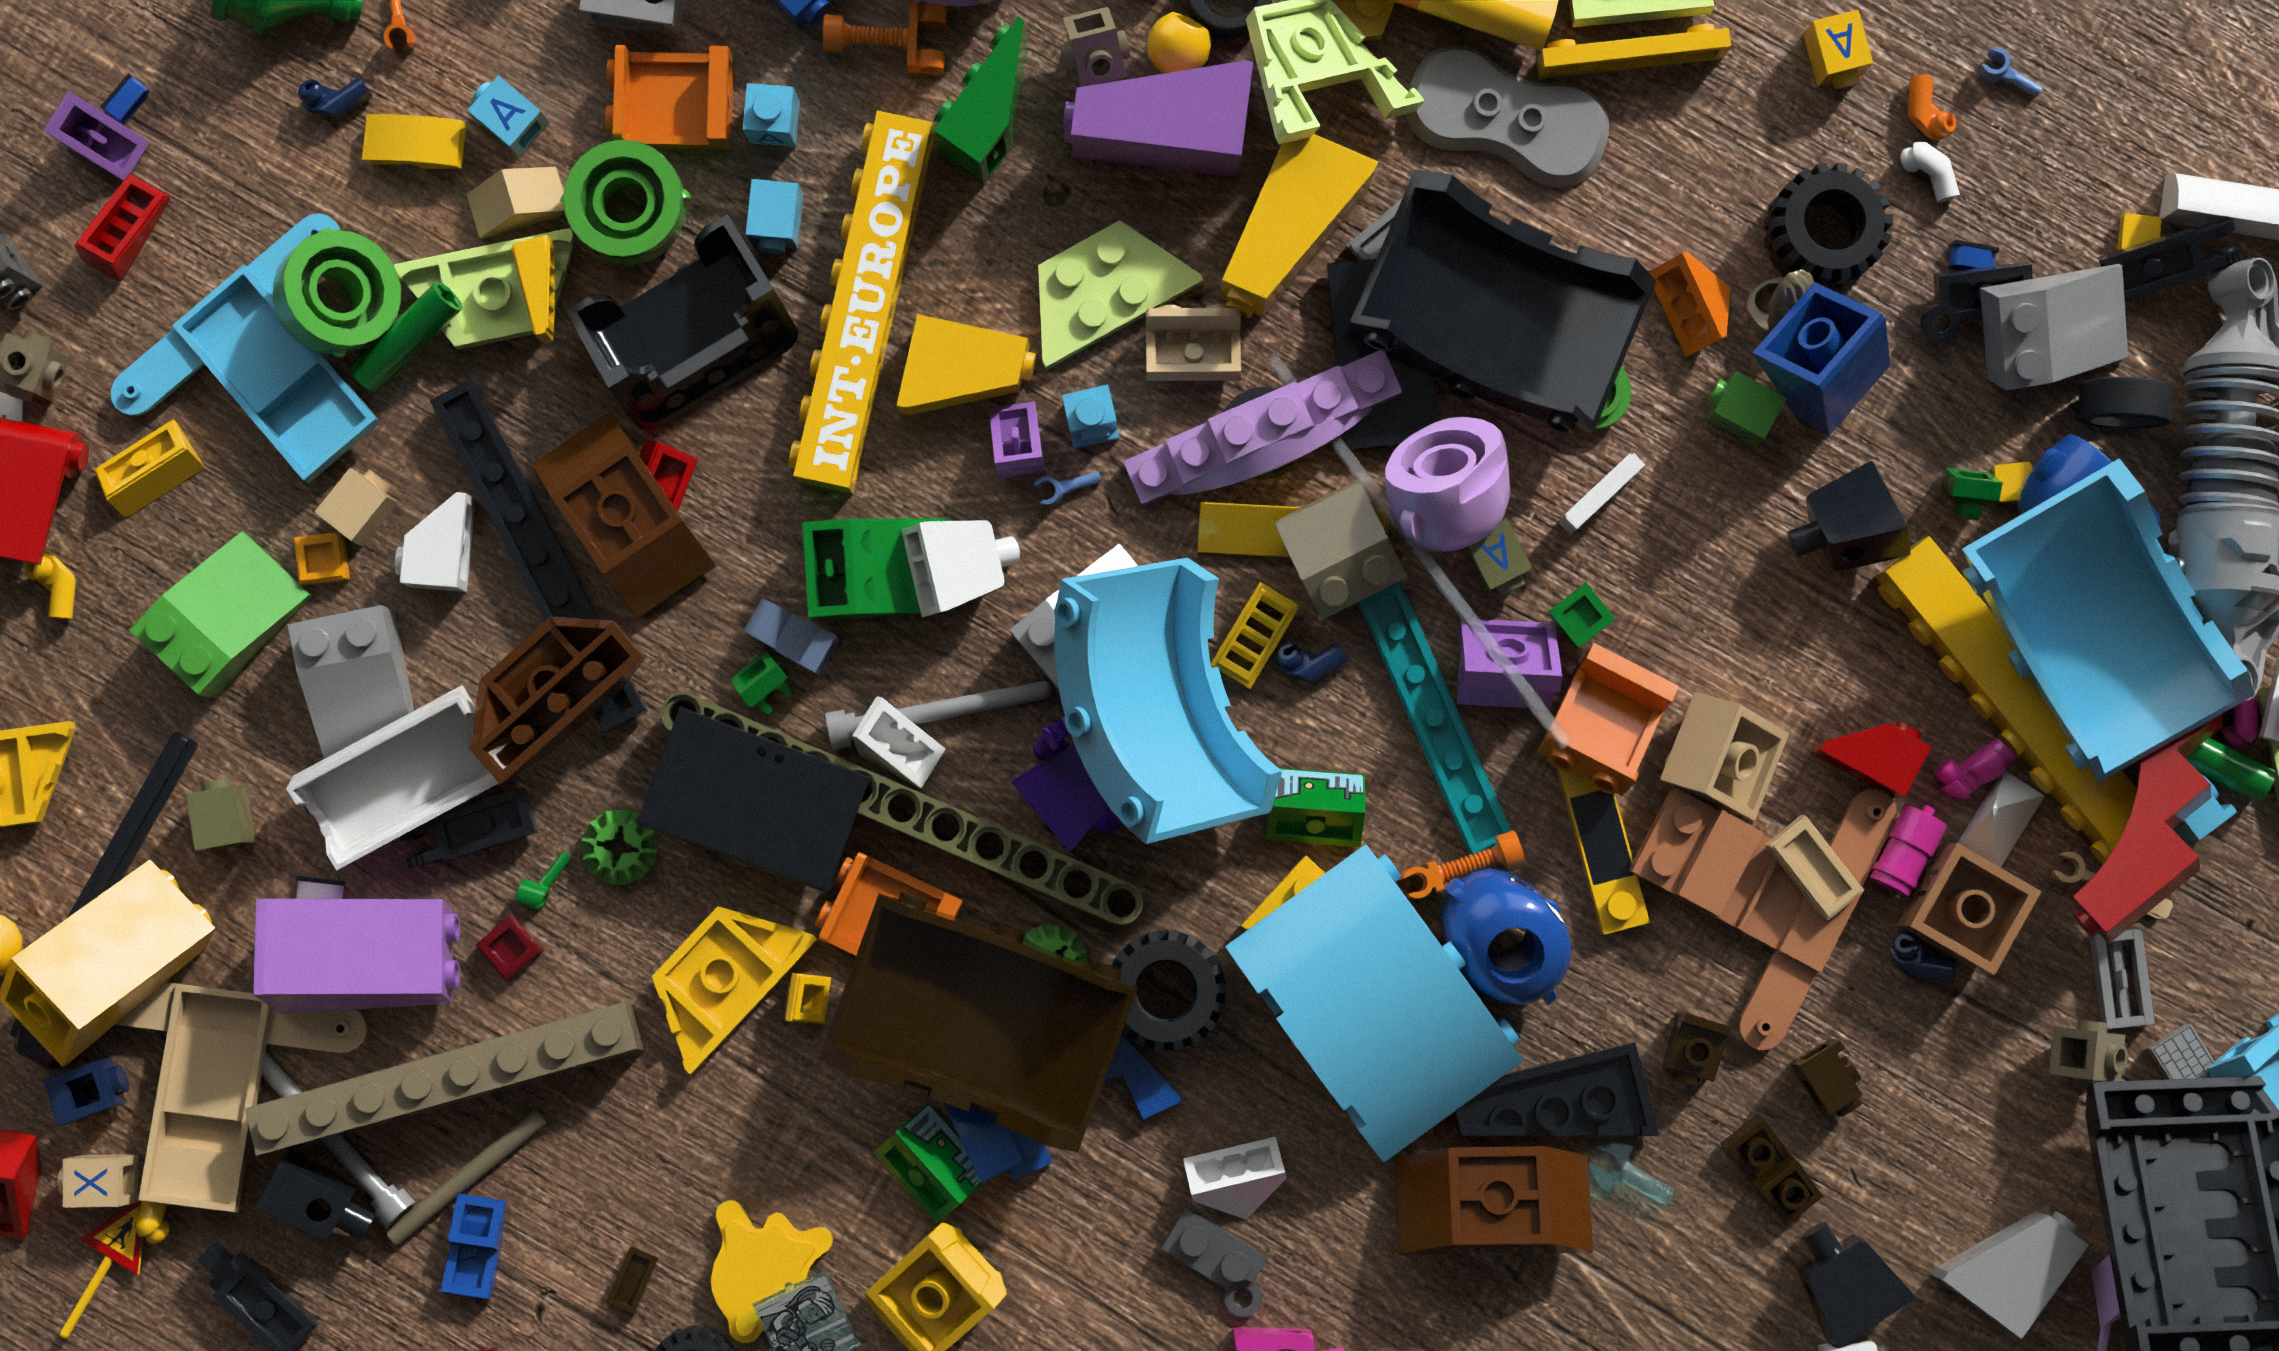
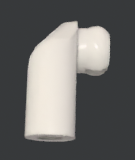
M1915 142L1913 147H1908L1902 151L1900 159L1906 171L1916 172L1921 169L1930 176L1937 203L1946 202L1960 196L1951 161L1947 156L1927 142Z

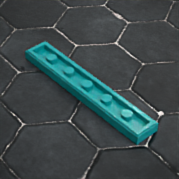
M1399 581L1357 602V606L1467 853L1473 856V853L1478 854L1479 851L1482 853V850L1487 851L1488 848L1491 849L1496 843L1495 836L1509 832L1511 829Z

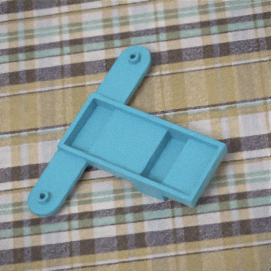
M320 213L311 214L297 223L248 266L243 265L175 322L172 325L174 327L173 330L114 380L111 387V400L115 408L123 414L130 416L144 415L206 365L303 481L309 484L375 428L380 421L356 394L357 391L329 358L322 353L304 347L294 340L283 328L273 304V282L278 267L296 246L307 237L319 233L322 229L341 230L337 222L328 215Z

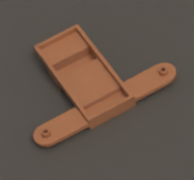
M1671 787L1628 871L1774 950L1738 1022L1739 1034L1748 1046L1758 1050H1770L1779 1045L1785 1037L1817 974L1822 972L1862 893L1832 918L1823 920L1767 849L1765 844L1771 839L1763 835L1764 832L1724 810L1715 809L1677 787ZM1877 788L1865 789L1856 794L1829 843V846L1862 888L1897 817V808L1893 798L1885 791Z

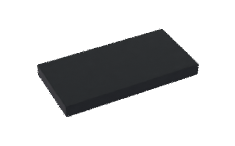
M1376 259L1327 263L1326 265L1336 366H1345L1379 351L1366 344L1363 340L1365 334L1350 323ZM1385 351L1402 390V395L1374 406L1367 416L1343 433L1345 452L1396 447L1417 431L1438 422L1433 375L1411 365L1390 351Z

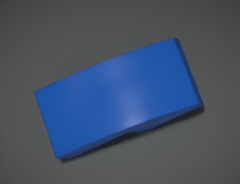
M944 1103L981 1183L1025 1162V1158L1011 1130L995 1123L997 1120L996 1116L973 1107L968 1112Z
M458 1193L448 1236V1242L451 1245L440 1292L448 1295L491 1301L503 1237L506 1201Z

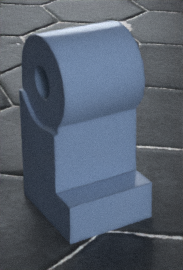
M763 598L743 630L748 635L770 646L773 651L818 676H821L841 640L835 634Z

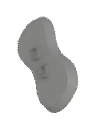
M1448 45L1431 51L1416 68L1408 88L1409 92L1414 87L1424 99L1422 105L1415 112L1406 114V119L1411 130L1426 144L1445 151H1482L1499 156L1514 165L1529 179L1546 187L1568 188L1584 182L1598 166L1607 145L1609 136L1608 112L1602 101L1590 90L1569 82H1533L1518 78L1506 72L1487 55L1472 47Z

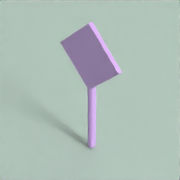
M2110 1254L2091 1271L2100 1323L2097 1351H2107L2111 1324L2120 1317Z

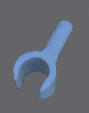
M1995 47L1989 50L1988 57L2000 63L2002 68L1995 70L1991 69L1988 65L1981 64L1980 75L1986 82L1994 83L2003 79L2035 98L2040 94L2041 86L2009 67L2010 56L2004 49Z
M1098 471L1062 481L1045 476L1039 478L1034 483V487H1043L1053 483L1055 495L1050 499L1039 501V503L1046 506H1056L1063 500L1064 494L1100 483L1101 477Z

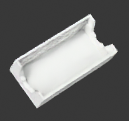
M463 685L292 777L286 789L295 804L305 805L310 814H313L318 821L320 830L325 837L326 854L336 871L498 784L496 779L469 749L471 735H473L475 705Z

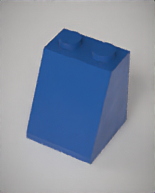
M1815 282L1752 352L1779 394L1787 398L1785 403L1795 418L1828 436L1890 367L1886 319L1883 314Z

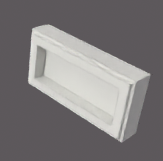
M1630 453L1560 518L1561 522L1559 524L1571 535L1642 469L1645 464L1635 453Z

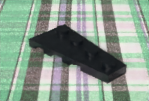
M1635 1042L1509 1072L1454 1111L1461 1136H1659Z

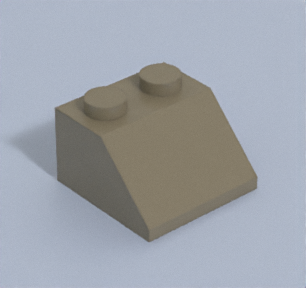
M1360 479L1274 521L1301 581L1322 620L1408 578L1401 560Z

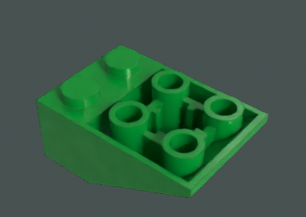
M1019 16L1010 27L1004 24L997 31L989 45V48L993 51L982 65L976 62L971 66L961 82V86L964 87L963 91L954 103L951 100H947L933 120V123L936 125L934 134L939 153L983 185L987 183L1011 151L1027 53L1025 23Z
M949 518L839 519L802 522L808 618L816 623L921 615L901 529L921 522L949 521ZM955 607L937 614L955 613Z

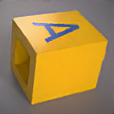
M1859 10L1814 20L1803 33L1817 87L1833 83L1834 89H1841L1857 84L1862 80L1861 76L1873 64Z

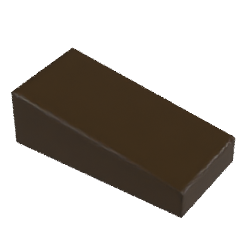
M631 1246L606 1303L636 1314L659 1258Z

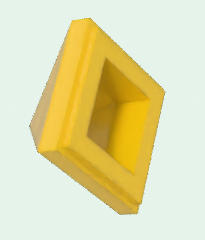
M792 973L786 994L785 1021L824 1025L831 977Z

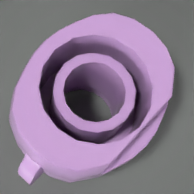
M1470 417L1447 418L1432 423L1412 434L1394 450L1385 467V487L1393 522L1402 536L1411 543L1427 550L1450 552L1479 542L1498 527L1505 515L1510 499V478L1506 444L1502 432L1494 424Z

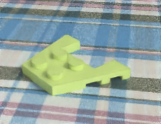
M1289 0L1255 7L1246 18L1275 138L1279 145L1312 137L1320 127L1319 122L1301 92L1361 79L1384 119L1415 112L1424 102V99L1414 87L1408 92L1393 75L1397 69L1386 58L1377 59L1363 45L1362 41L1366 36L1332 0Z

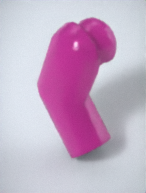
M2253 698L2231 708L2233 723L2225 726L2222 735L2232 748H2240L2246 742L2251 744L2258 736L2259 708Z

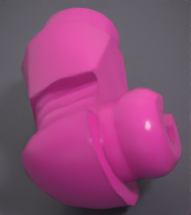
M1994 738L1989 744L1983 746L1960 764L1953 759L1942 761L1935 769V777L1941 781L1939 787L1945 794L1959 800L1971 799L1969 794L1973 790L1975 791L1982 784L1989 783L2006 774V769L2016 759V756L2001 740Z

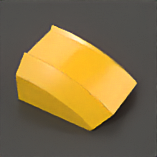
M941 1222L864 1293L872 1311L908 1351H946L989 1314L1007 1294L1001 1273L995 1271L963 1235L962 1229Z

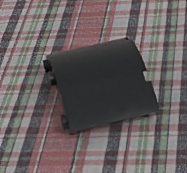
M1414 170L1350 323L1365 334L1363 340L1366 344L1381 351H1390L1420 370L1448 383V390L1465 399H1474L1475 396L1513 411L1547 421L1549 427L1561 433L1573 434L1575 429L1594 433L1656 279L1637 259L1605 253L1581 245L1577 253L1550 244L1552 240L1551 234L1516 218L1512 219L1509 224H1506L1489 214L1492 204L1475 194L1452 174Z

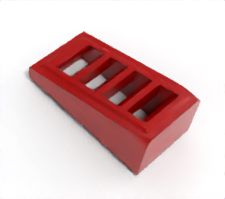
M129 173L74 244L80 258L88 265L120 282L132 266L169 203V196ZM132 195L149 204L145 210L128 202ZM124 212L137 221L132 225L119 218L121 213ZM113 228L125 236L122 240H119L109 233ZM102 245L113 250L111 255L100 249Z

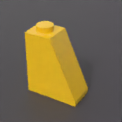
M917 314L896 406L901 414L912 415L1020 392L1022 379L1030 381L1032 378L1036 353L1029 352L1030 345L1026 337Z

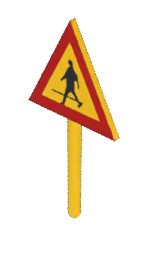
M141 1200L130 1204L79 1239L106 1256L60 1331L62 1339L68 1338L113 1261L140 1275L143 1237L138 1236L134 1224L142 1202Z

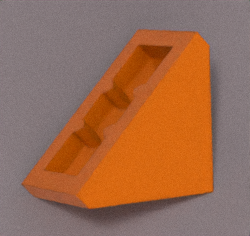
M1683 252L1649 271L1656 279L1653 288L1685 357L1691 356L1727 337L1731 291L1729 285L1689 252Z

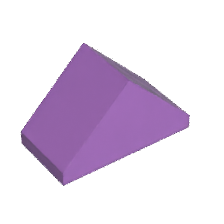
M67 91L43 130L66 148L121 180H124L129 173L131 174L150 143L70 91Z
M1035 401L989 408L994 461L998 479L1005 480L1045 474Z

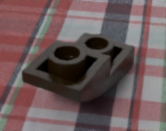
M1760 1115L1754 1116L1720 1143L1785 1226L1824 1197L1800 1163L1789 1154L1765 1119Z

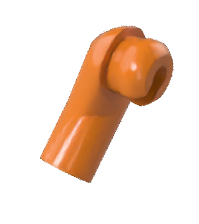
M1913 75L1909 81L1907 109L1909 120L1929 139L1942 140L1946 136H1950L1956 129V119L1952 113L1940 111L1932 104L1934 78L1929 75Z

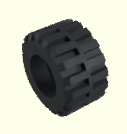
M1827 163L1817 164L1811 171L1808 169L1803 170L1792 181H1789L1772 201L1768 209L1770 214L1765 218L1763 228L1769 230V234L1764 238L1765 248H1773L1775 252L1770 257V260L1775 267L1780 263L1786 267L1787 270L1782 274L1784 277L1790 272L1802 269L1812 275L1815 283L1831 289L1834 285L1841 288L1851 283L1854 279L1857 280L1884 254L1882 250L1889 245L1892 236L1887 233V230L1893 225V214H1885L1884 210L1891 204L1887 195L1881 198L1877 195L1876 191L1881 185L1875 179L1868 184L1862 179L1866 172L1859 168H1856L1852 173L1846 172L1847 164L1836 163L1831 169H1828ZM1822 204L1840 211L1850 227L1851 237L1849 246L1842 250H1829L1816 244L1810 238L1805 228L1804 215L1806 208Z
M1170 930L1146 933L1128 943L1114 959L1111 966L1123 971L1120 979L1137 986L1141 975L1148 967L1159 962H1173L1182 966L1190 974L1194 983V997L1189 1008L1180 1016L1171 1019H1160L1144 1010L1136 992L1122 1033L1137 1045L1153 1049V1051L1183 1050L1185 1047L1192 1044L1195 1045L1203 1040V1037L1217 1025V1021L1223 1013L1225 1006L1226 983L1223 975L1224 972L1212 951L1198 939L1185 933Z

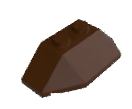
M550 617L480 679L474 713L473 735H471L469 749L500 785L505 784L552 753L615 697L645 660V655L615 621Z

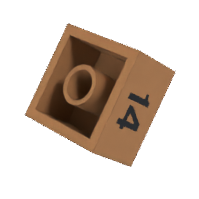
M1959 843L1942 844L1896 926L1905 932L1912 933L1922 942L1956 960L1977 974L1995 975L2040 896L2041 891Z

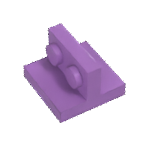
M1460 619L1459 642L1461 656L1456 689L1457 704L1552 709L1554 692H1560L1562 682L1555 623Z

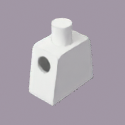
M987 520L929 521L901 529L922 617L950 610L1004 586L1005 579L1002 567L1017 564L1020 560V550L1015 538L1010 536L995 540L992 525Z

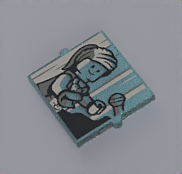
M826 1270L796 1284L788 1282L784 1286L785 1289L753 1303V1308L774 1351H849L860 1345Z

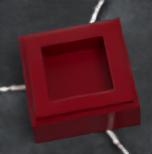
M510 914L475 944L505 981L512 979L545 950L515 914Z

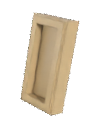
M1800 815L1765 844L1823 920L1832 918L1864 891L1806 815Z

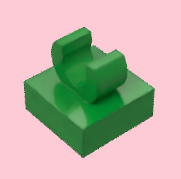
M1945 468L1942 486L1952 496H1956L1954 513H1958L1960 519L1978 521L1982 512V499L2000 501L2003 482L1993 473Z
M1587 582L1547 612L1576 650L1615 620V617Z
M764 650L730 678L738 694L748 706L752 708L757 704L760 710L766 714H770L773 711L766 701V695L774 689L780 690L787 699L792 696L791 689L785 682L788 677L767 650Z

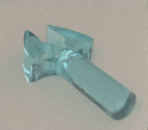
M1617 1142L1594 1145V1147L1603 1152L1611 1154L1615 1164L1619 1166L1618 1171L1614 1169L1602 1171L1599 1167L1588 1162L1589 1173L1603 1191L1609 1194L1613 1184L1623 1182L1663 1205L1670 1203L1674 1196V1189L1631 1165L1628 1156L1633 1150L1632 1146Z

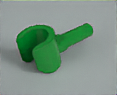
M562 851L542 876L539 884L524 879L518 888L515 900L520 905L532 910L544 907L550 894V887L572 857Z

